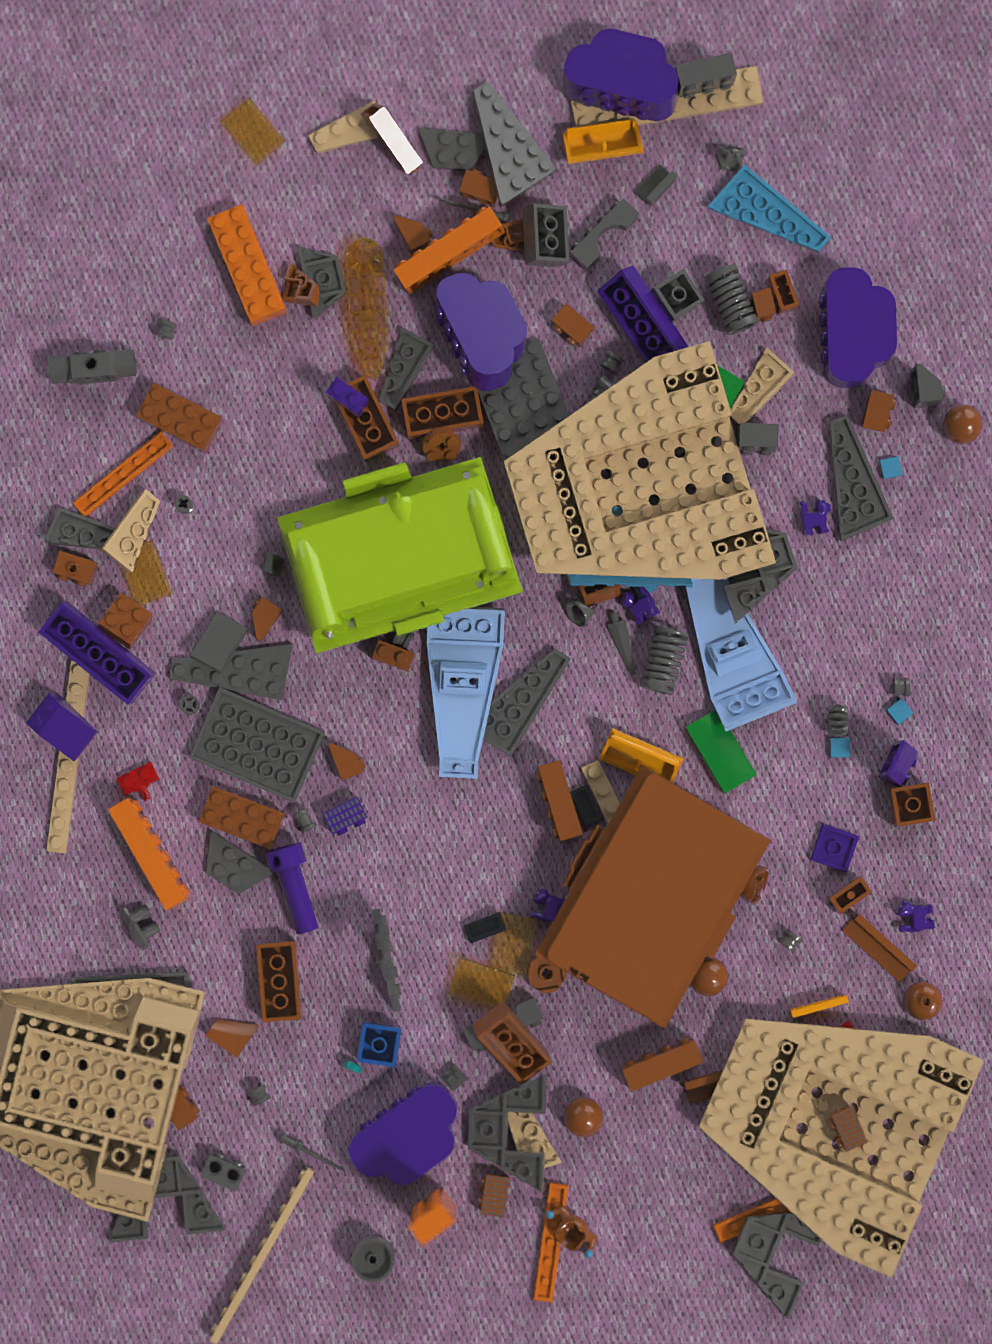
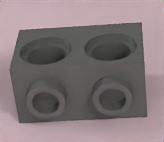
M217 1151L215 1154L211 1153L200 1176L236 1192L247 1169L243 1167L244 1163L233 1159V1162L225 1159L226 1155ZM211 1162H218L221 1166L220 1170L213 1171L211 1169ZM235 1169L238 1172V1178L231 1179L228 1175L229 1170Z

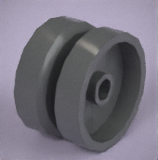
M378 1235L367 1236L361 1239L354 1248L351 1257L352 1268L355 1274L362 1280L379 1282L385 1279L392 1271L395 1251L391 1243L384 1237ZM371 1256H375L377 1260L376 1262H373V1260H369V1258Z

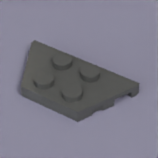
M426 128L419 129L432 166L436 169L471 171L485 150L482 134Z
M299 246L297 249L302 271L316 282L319 287L318 307L311 306L313 319H315L346 295V288L338 255L325 254L321 251H313Z
M211 832L206 874L237 894L244 892L274 874V872L269 871L266 865L215 832Z

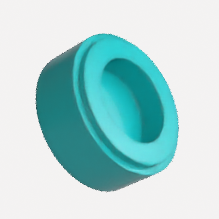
M345 1060L342 1066L358 1074L363 1069L362 1066Z

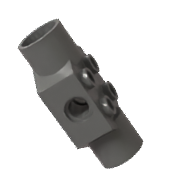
M100 349L90 354H87L85 351L75 352V355L49 357L48 360L52 384L70 383L81 385L112 382L122 377L137 375L134 349L110 352Z

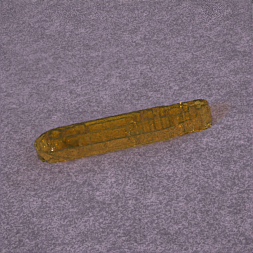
M359 238L349 244L345 255L351 344L363 374L368 379L374 380L380 377L389 344L384 258L382 249L376 241L370 238ZM377 247L379 250L372 254L371 250ZM362 254H366L367 260H362ZM373 260L379 262V265L373 264ZM382 266V273H376ZM348 268H349V269L351 270V272L354 273V274L349 275V273H348ZM360 276H371V278H360ZM383 277L384 291H375V278ZM349 279H357L358 293L350 294ZM369 284H372L373 310H371ZM361 285H365V310L362 309ZM384 295L385 310H377L376 296ZM350 298H358V312H351ZM385 314L386 329H378L377 315ZM351 316H360V330L352 331ZM368 328H371L373 331L371 333L372 341H368V334L366 333ZM387 333L385 348H379V334ZM353 335H361L362 349L356 350L353 343ZM368 347H374L376 349V352L372 355H368L366 353V349ZM380 352H384L380 362ZM358 354H362L363 364L361 363ZM370 361H373L374 373H370V370H368L370 369Z

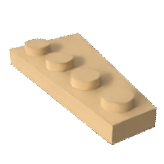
M375 100L308 135L316 152L321 153L341 148L342 146L377 139V136L360 115L372 104L376 103Z
M768 348L765 349L744 389L731 408L732 415L730 418L738 425L740 423H748L795 374L791 368Z
M147 489L140 493L101 548L104 553L129 573H132L134 570L135 561L141 552L140 548L147 537L149 525L152 523L160 500Z
M508 1112V1122L517 1151L545 1152V1168L562 1163L532 1113Z

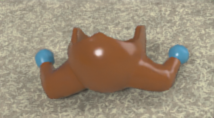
M559 1206L552 1211H547L546 1217L549 1219L557 1215L561 1217V1223L554 1231L557 1241L568 1250L574 1252L584 1242H587V1250L584 1252V1256L586 1258L592 1257V1250L596 1245L598 1237L589 1230L586 1221L581 1217L574 1216L565 1206Z

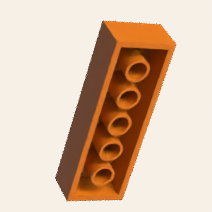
M243 204L207 218L252 327L287 313Z
M490 206L479 209L476 212L477 215L470 219L468 217L461 221L460 226L456 229L451 228L444 233V237L439 240L437 238L432 240L424 250L419 249L415 251L409 260L406 261L404 259L396 264L397 268L393 270L409 294L417 291L505 233L502 224Z
M127 798L109 808L108 811L166 911L171 910L190 899L189 894L191 892L186 883H181L179 879L181 874L177 867H172L169 861L172 859L167 850H162L160 837L157 833L155 834L151 831L152 823L148 817H143L141 813L143 808L139 801Z
M436 1188L428 1195V1199L425 1202L420 1200L413 1206L408 1227L420 1244L424 1246L455 1223L457 1206L444 1188L441 1190Z

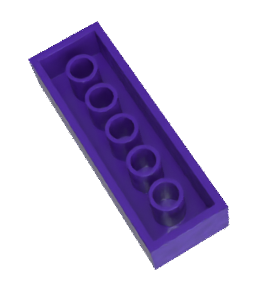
M633 265L619 271L597 290V293L645 363L654 357L689 347Z
M68 601L59 604L38 632L127 705L135 702L156 675V672Z

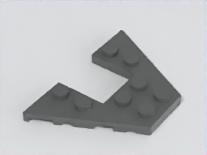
M766 529L775 557V564L757 569L759 575L757 578L724 586L723 589L734 623L740 621L797 570V564L785 532H773Z
M375 909L372 911L376 928L375 935L379 965L383 978L387 981L393 1011H400L399 995H401L400 984H396L395 978L398 977L397 967L393 965L390 954L393 952L389 937V926L386 915H382L380 909Z
M547 1074L469 1109L468 1123L469 1150L478 1153L487 1161L493 1162L500 1169L510 1175H514L523 1183L525 1182L537 1189L540 1193L544 1192L545 1152L507 1150L508 1112L545 1114Z
M181 1156L164 1157L154 1198L182 1195L186 1235L225 1231V1226ZM119 1214L109 1242L148 1239L147 1221Z
M793 1212L747 1216L732 1254L783 1315L790 1319L804 1283L770 1269V1264L783 1232L818 1247L821 1238Z

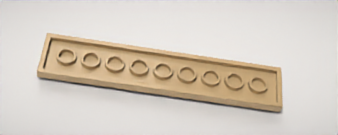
M757 66L736 69L735 83L728 90L716 89L706 95L698 93L692 98H678L673 114L663 121L763 104ZM571 99L576 127L632 118L636 120L638 125L662 122L640 120L637 117L623 116L614 111H603L594 106L586 107Z

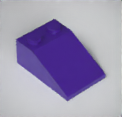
M51 693L47 694L26 722L40 737L72 761H76L98 732L61 695Z
M904 740L894 742L878 777L898 787H901L902 784L906 785L910 777L908 771L910 767L915 766L918 760L916 756L918 751Z

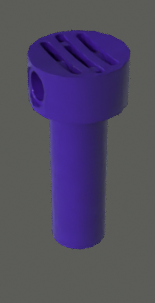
M292 843L265 852L269 871H278L296 934L307 933L319 928L300 864L307 861L302 843Z

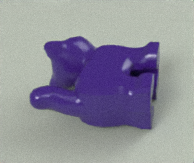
M818 499L815 503L816 513H807V503L801 501L800 518L804 528V535H814L812 530L814 527H817L818 534L828 533L826 515L831 510V505L825 500Z
M638 587L643 595L638 601H636V597L631 590L625 592L621 601L623 607L630 609L631 614L636 619V625L660 613L654 598L645 587Z
M541 889L535 894L533 901L539 905H546L543 914L532 912L530 917L544 922H553L566 898L560 899L556 896H551L546 889Z
M902 901L896 915L902 917L911 916L910 925H901L898 928L899 932H920L925 929H935L934 920L931 918L926 920V914L933 913L932 904L913 906L908 901Z

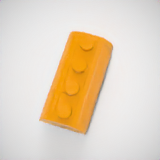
M634 118L566 128L565 133H563L568 165L643 154L638 123Z
M612 728L599 757V760L635 776L640 767L644 766L673 783L684 759L636 737L618 731L615 728Z

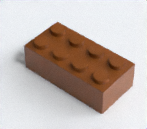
M366 375L347 383L369 400L368 405L359 417H356L337 404L365 463L399 447V442Z
M154 382L136 414L138 420L205 454L223 422L221 416Z
M475 387L401 399L409 440L423 438L426 434L428 437L432 434V430L437 428H450L453 432L484 427L478 390Z
M561 760L538 766V771L535 774L538 783L542 782L544 788L541 790L543 801H548L549 808L546 811L549 820L553 819L555 827H552L555 839L559 838V841L583 835Z
M212 786L199 823L272 850L286 813Z
M297 941L257 944L262 1023L302 1019Z
M504 1002L472 1024L477 1038L521 1085L552 1063L544 1045Z
M686 1036L677 1040L678 1044L676 1045L666 1044L659 1048V1052L653 1054L652 1051L641 1055L642 1059L635 1061L632 1058L623 1062L624 1066L621 1069L630 1091H635L703 1063L695 1040L693 1038L689 1039Z

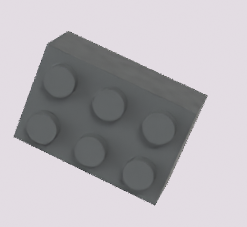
M732 52L677 64L675 70L678 74V98L684 97V99H688L698 93L706 95L716 89H730L734 85L737 76Z
M533 203L523 208L525 265L561 267L569 263L567 206Z

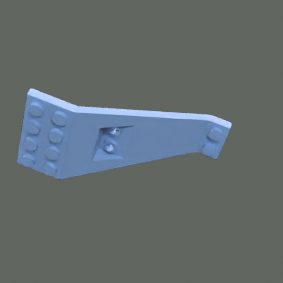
M691 579L693 587H686L710 698L725 731L796 704V697L782 669L749 614L747 613L740 621L734 623L723 589L724 586L730 585L728 579Z
M472 607L443 616L445 622L427 627V651L440 758L439 777L478 778V760L503 650L505 608ZM455 677L457 680L452 682L450 678ZM474 678L476 682L472 683L469 680Z

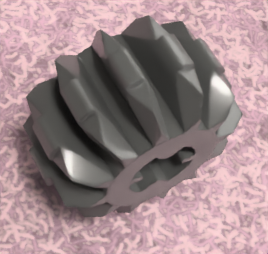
M835 704L830 705L828 708V733L830 736L841 737L846 736L848 733V708L846 705Z

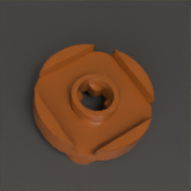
M450 428L434 429L432 434L428 437L426 434L422 441L423 451L430 461L454 460L461 449L459 435L455 434Z
M539 956L529 961L527 979L533 989L542 993H551L560 988L559 986L562 985L566 978L565 971ZM545 968L551 971L547 979H545V976H542Z

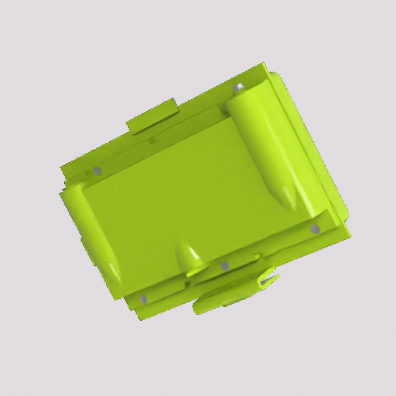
M481 457L414 477L411 476L406 462L343 480L346 496L344 498L277 517L316 654L395 630L398 636L443 623L445 622L443 618L445 615L523 592Z

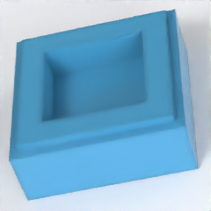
M899 456L879 461L883 480L903 475Z
M902 698L886 710L897 725L913 714V711Z
M830 738V758L850 757V738Z

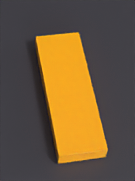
M843 994L790 1009L789 1012L790 1016L794 1018L846 1004L849 1001L848 997Z

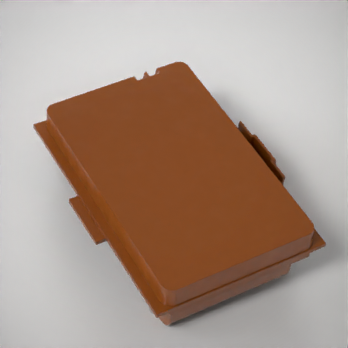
M641 766L606 829H599L600 825L594 826L589 837L583 841L569 866L570 870L562 882L564 887L568 886L570 892L537 948L535 955L665 1029L705 957L708 956L713 959L736 918V916L731 914V911L771 840Z

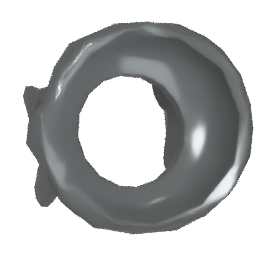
M719 147L717 157L721 169L730 168L737 170L739 165L743 164L742 160L747 153L746 149L739 147Z
M577 593L571 601L566 602V611L572 622L578 627H585L591 616L595 613L598 604L591 610L582 602L575 600L579 595ZM578 606L584 616L576 614L572 607Z

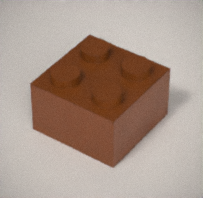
M120 592L98 622V626L131 650L153 617L151 612Z
M929 782L887 789L894 827L936 821Z

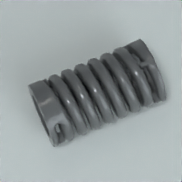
M736 264L722 267L705 276L710 292L713 294L712 298L718 307V313L721 314L720 318L724 321L723 325L727 335L737 334L759 323L757 315L755 313L751 314L754 312V307L750 306L752 304L751 300H746L749 298V295L744 293L746 287L742 286L743 280H737L741 277V274L738 273L739 270Z
M656 626L654 637L652 638L653 643L650 645L652 650L648 653L650 657L646 660L648 664L645 665L646 671L643 672L640 687L662 694L673 695L676 685L665 680L677 681V676L668 673L679 674V669L670 666L680 667L681 662L669 658L682 660L683 655L671 651L684 653L685 648L668 642L686 646L689 634Z

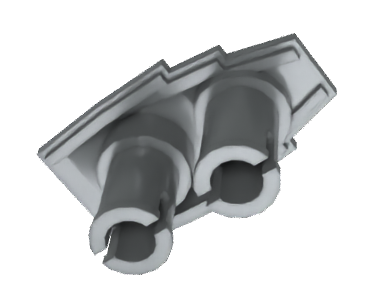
M143 905L133 912H128L125 907L121 909L122 918L126 923L131 942L140 949L145 950L149 947L146 939L161 932L159 925L154 921L142 929L139 928L137 922L151 915L147 905Z

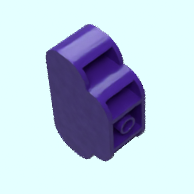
M605 29L594 36L591 45H578L567 56L564 65L565 90L573 101L581 103L586 107L594 106L603 111H614L623 116L637 117L640 120L663 121L673 114L678 100V74L671 65L666 63L665 48L658 40L616 29Z
M839 268L831 273L822 289L821 297H819V308H822V315L819 316V326L823 327L822 334H820V346H823V353L820 354V363L824 364L825 376L832 385L839 388H854L862 385L873 369L885 365L896 351V301L888 289L882 286H872L870 276L860 268Z
M457 273L443 279L437 287L435 319L437 325L444 330L445 341L452 346L451 352L455 359L458 358L460 362L459 368L463 375L466 374L473 387L482 391H491L504 386L511 378L512 363L518 361L524 353V342L527 336L526 323L508 288L497 281L480 283L477 278L467 273Z
M429 1082L420 1088L416 1085L408 1091L406 1098L402 1099V1097H399L392 1102V1108L386 1110V1108L382 1109L376 1114L375 1120L371 1122L368 1119L361 1124L360 1130L354 1135L349 1146L350 1159L358 1171L369 1177L385 1174L393 1183L407 1185L446 1159L454 1148L455 1134L451 1125L457 1115V1102L445 1085L438 1082Z

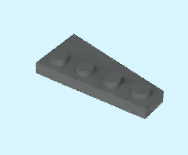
M401 327L393 360H391L389 366V373L380 395V403L397 411L402 403L401 399L405 398L433 351L434 344Z
M59 507L46 534L44 543L101 550L115 530V527Z

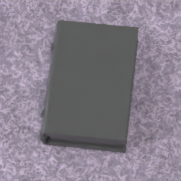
M216 612L200 640L194 646L195 648L190 657L222 674L248 630L238 622Z

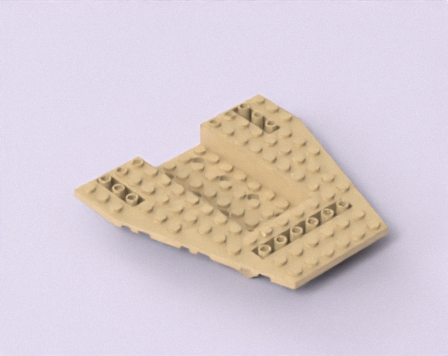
M710 341L652 358L504 461L536 573L721 580L776 563L755 490L750 488L730 421L732 413ZM719 437L722 441L721 446L714 447L711 444V439ZM678 447L683 448L685 451V455L682 458H678L674 454L675 449ZM641 458L648 461V467L645 469L638 466L637 462ZM603 469L611 471L612 476L610 479H603L601 477ZM728 473L732 476L733 480L730 484L722 481L723 474ZM686 485H694L696 492L693 495L687 494L685 491ZM649 496H658L659 503L654 506L651 505L648 501ZM614 506L622 508L623 512L620 516L612 514Z
M153 978L0 990V1148L16 1156L20 1161L28 1164L35 1171L58 1186L63 1187L73 1196L80 1198L90 1207L149 1221L168 1145L165 1143L182 1071L188 1065L206 992ZM43 1050H48L51 1054L48 1061H44L41 1058ZM81 1059L88 1062V1068L85 1071L81 1070L78 1066ZM118 1069L125 1071L126 1077L124 1080H119L116 1077ZM157 1078L161 1079L164 1083L161 1090L156 1089L153 1085L154 1080ZM34 1088L39 1089L41 1092L39 1099H34L31 1095V1091ZM71 1098L78 1100L79 1104L76 1109H72L69 1106ZM109 1107L116 1110L114 1118H109L106 1114ZM146 1117L153 1119L154 1125L152 1128H147L144 1125Z
M745 1018L699 1127L835 1252L892 1278L923 1206L919 1201L949 1131L954 1132L984 1060L930 1036ZM815 1087L822 1089V1095L819 1098L812 1096L811 1092ZM850 1103H856L858 1106L856 1114L868 1143L847 1152L843 1148L833 1149L832 1141L838 1135L836 1130H832L829 1125V1113ZM889 1118L893 1121V1127L887 1130L883 1127V1121ZM799 1123H805L807 1126V1130L803 1134L796 1131V1126ZM923 1134L929 1138V1142L926 1145H920L918 1141L919 1137ZM872 1154L878 1157V1162L875 1165H869L867 1161L868 1157ZM907 1170L912 1171L914 1174L911 1181H905L903 1178V1174Z

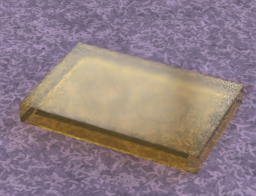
M250 98L220 121L256 165L260 164L286 142Z
M153 540L142 544L141 552L135 561L132 573H129L122 567L133 599L140 606L173 594Z
M501 913L507 931L496 934L490 970L527 976V968L531 960L538 919Z
M460 957L448 994L493 1009L502 1002L506 1004L515 975Z

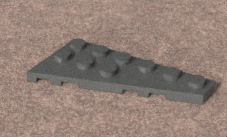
M848 414L829 422L840 542L894 519Z
M293 644L235 651L222 674L191 657L172 660L169 679L214 688L221 687L225 690L283 700Z
M554 649L491 701L483 740L511 757L571 658Z

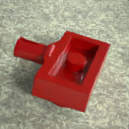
M152 762L116 778L124 796L133 792H140L144 802L151 799L147 788L152 783L160 780Z

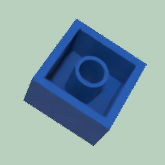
M363 1022L357 1062L396 1068L402 1027Z

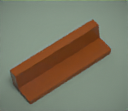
M857 913L844 927L843 932L898 982H901L910 971L913 972L917 967L912 960L862 915Z
M723 1070L683 1081L689 1103L692 1104L711 1098Z

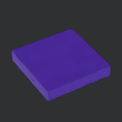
M822 824L810 860L847 873L859 836Z

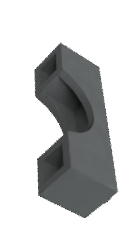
M624 198L620 202L618 200L614 202L610 207L611 211L607 215L603 214L597 220L598 225L594 229L592 227L589 228L583 235L585 238L581 242L577 241L571 247L570 256L586 272L600 259V252L597 246L600 236L610 229L627 231L639 218L640 213Z
M534 997L516 1004L515 1015L526 1027L530 1025L533 1028L541 1024L540 1020L543 1019V1016ZM472 1025L463 1029L472 1051L477 1049L478 1052L487 1049L477 1038Z

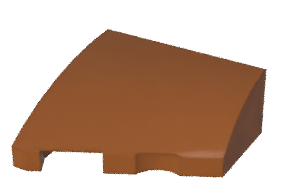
M523 218L502 224L505 233L491 241L493 247L525 253ZM522 232V234H520V235H515V234H513V233Z
M289 263L284 278L288 283L282 300L286 303L318 307V284L300 271L294 264Z
M217 1019L205 1037L238 1058L259 1025Z

